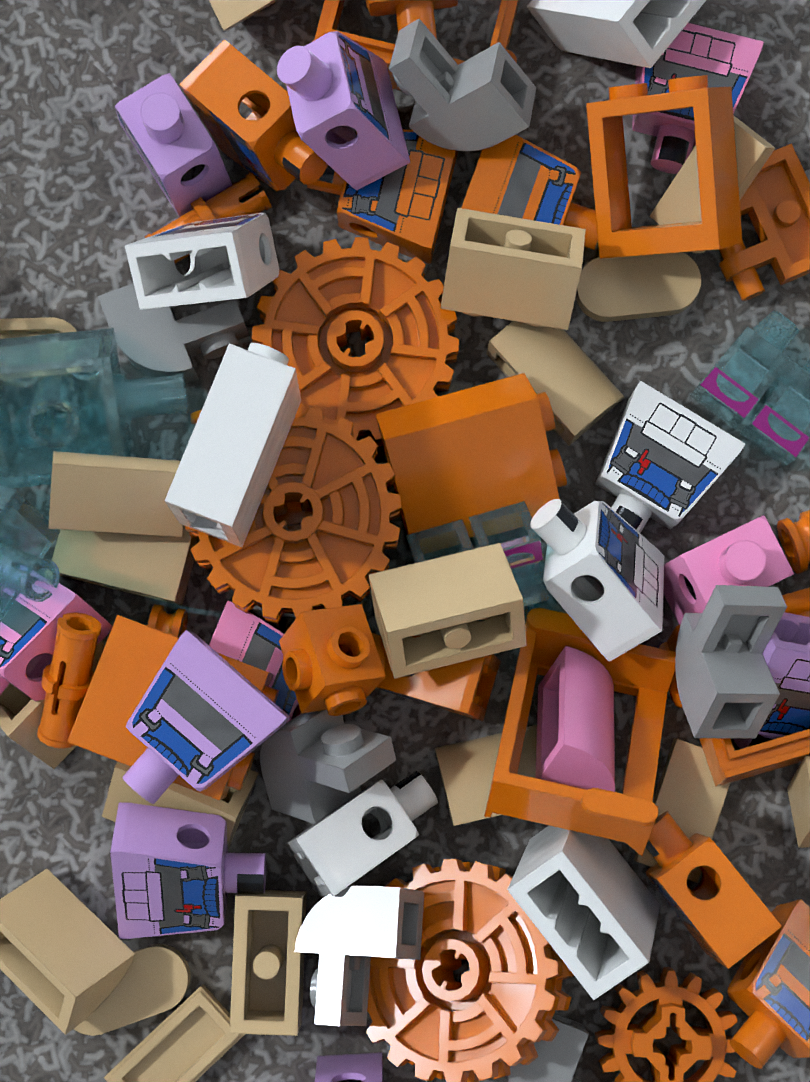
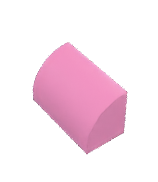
M565 646L538 686L535 778L586 790L599 788L615 792L613 680L608 670L594 657L580 650Z

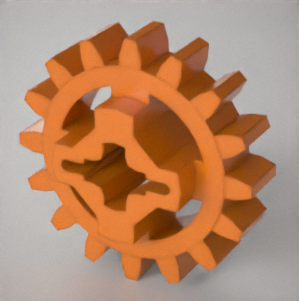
M664 967L660 982L654 983L649 975L642 970L637 972L639 989L631 992L621 984L615 987L619 998L623 1001L618 1009L602 1005L600 1012L612 1025L610 1030L595 1032V1040L599 1045L611 1048V1052L604 1055L598 1061L604 1072L620 1070L614 1082H651L638 1075L632 1069L626 1054H633L634 1057H644L651 1062L653 1082H713L718 1074L724 1077H735L737 1071L724 1059L726 1053L735 1052L730 1045L732 1037L725 1035V1030L738 1022L736 1015L731 1011H715L724 998L717 989L712 988L699 995L702 978L690 972L681 985L678 984L675 970L671 967ZM683 1000L699 1009L706 1020L708 1029H702L700 1026H690L685 1021V1008L682 1006ZM653 1001V1010L639 1024H630L635 1013L644 1005ZM671 1025L673 1031L682 1039V1043L671 1045L669 1055L666 1056L665 1060L664 1054L653 1044L654 1039L665 1038L666 1027ZM698 1060H704L696 1073L683 1080L684 1073Z

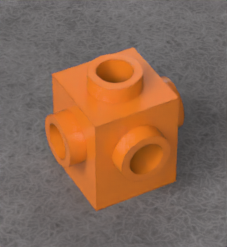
M362 604L302 611L279 640L284 656L282 662L284 680L288 688L295 691L301 713L327 710L330 716H341L357 711L366 705V698L386 677L384 653L379 642L373 639Z

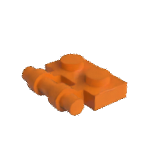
M792 143L772 152L740 199V214L742 216L748 213L761 243L747 249L744 243L719 249L723 261L719 263L726 282H734L742 301L750 300L765 292L756 270L770 263L780 285L810 274V182Z

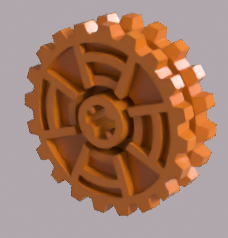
M355 237L352 247L341 249L337 240L333 239L323 242V254L313 257L306 250L295 256L297 269L291 274L279 269V277L272 281L275 286V295L273 297L261 296L257 310L260 312V319L264 324L252 326L251 339L253 343L269 346L285 354L289 358L287 365L296 368L301 403L295 417H304L310 406L323 409L324 422L334 425L341 417H344L354 423L353 437L357 441L360 438L370 436L379 447L383 446L375 414L438 397L435 393L436 391L449 390L454 370L447 364L457 360L459 339L448 334L455 331L457 317L455 311L440 309L444 286L440 279L430 282L424 279L426 264L418 257H414L407 263L400 260L398 257L399 246L389 242L380 251L370 249L369 240L365 237ZM360 332L362 341L367 336L371 338L372 341L365 344V355L351 357L350 348H347L344 353L339 349L347 345V334Z
M311 406L304 417L294 418L243 547L185 526L186 531L189 532L191 537L200 539V542L191 548L195 561L199 564L200 568L213 567L207 580L219 594L233 590L232 603L246 614L255 606L262 608L265 621L279 624L284 613L294 614L297 618L302 611L341 607L342 601L349 596L361 602L370 594V586L367 582L369 574L388 570L390 560L384 555L383 551L384 549L397 548L400 528L389 521L400 517V510L402 508L400 495L388 493L387 491L394 485L393 479L395 474L390 463L377 464L375 462L378 456V445L370 436L360 441L353 437L354 423L346 418L341 417L334 425L324 422L323 409ZM293 501L300 502L302 512L309 508L313 512L312 516L302 519L301 530L289 531L285 520L280 524L276 522V516L286 514L288 509L287 503Z
M443 859L442 866L432 868L430 864L425 863L413 867V881L406 883L402 879L395 878L385 887H401L424 892L420 960L371 957L367 1013H369L372 1023L366 1030V1034L372 1043L386 1041L391 1046L387 1059L397 1067L404 1066L407 1063H410L412 1066L415 1065V1077L425 1081H433L436 1077L441 1080L446 1079V1082H479L491 1078L495 1080L511 1075V1066H516L519 1063L529 1065L538 1057L534 1046L536 1042L541 1040L553 1041L559 1029L552 1021L556 1010L568 1011L572 998L561 990L562 980L574 975L507 890L513 876L506 874V869L477 861L475 863L462 862L459 859ZM461 959L467 960L470 970L461 975V982H456L453 971L461 967Z

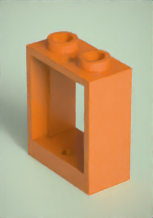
M708 75L668 80L669 93L648 95L647 83L609 87V100L586 103L600 259L717 250L743 243L732 87L709 88ZM693 108L702 221L632 227L623 116Z

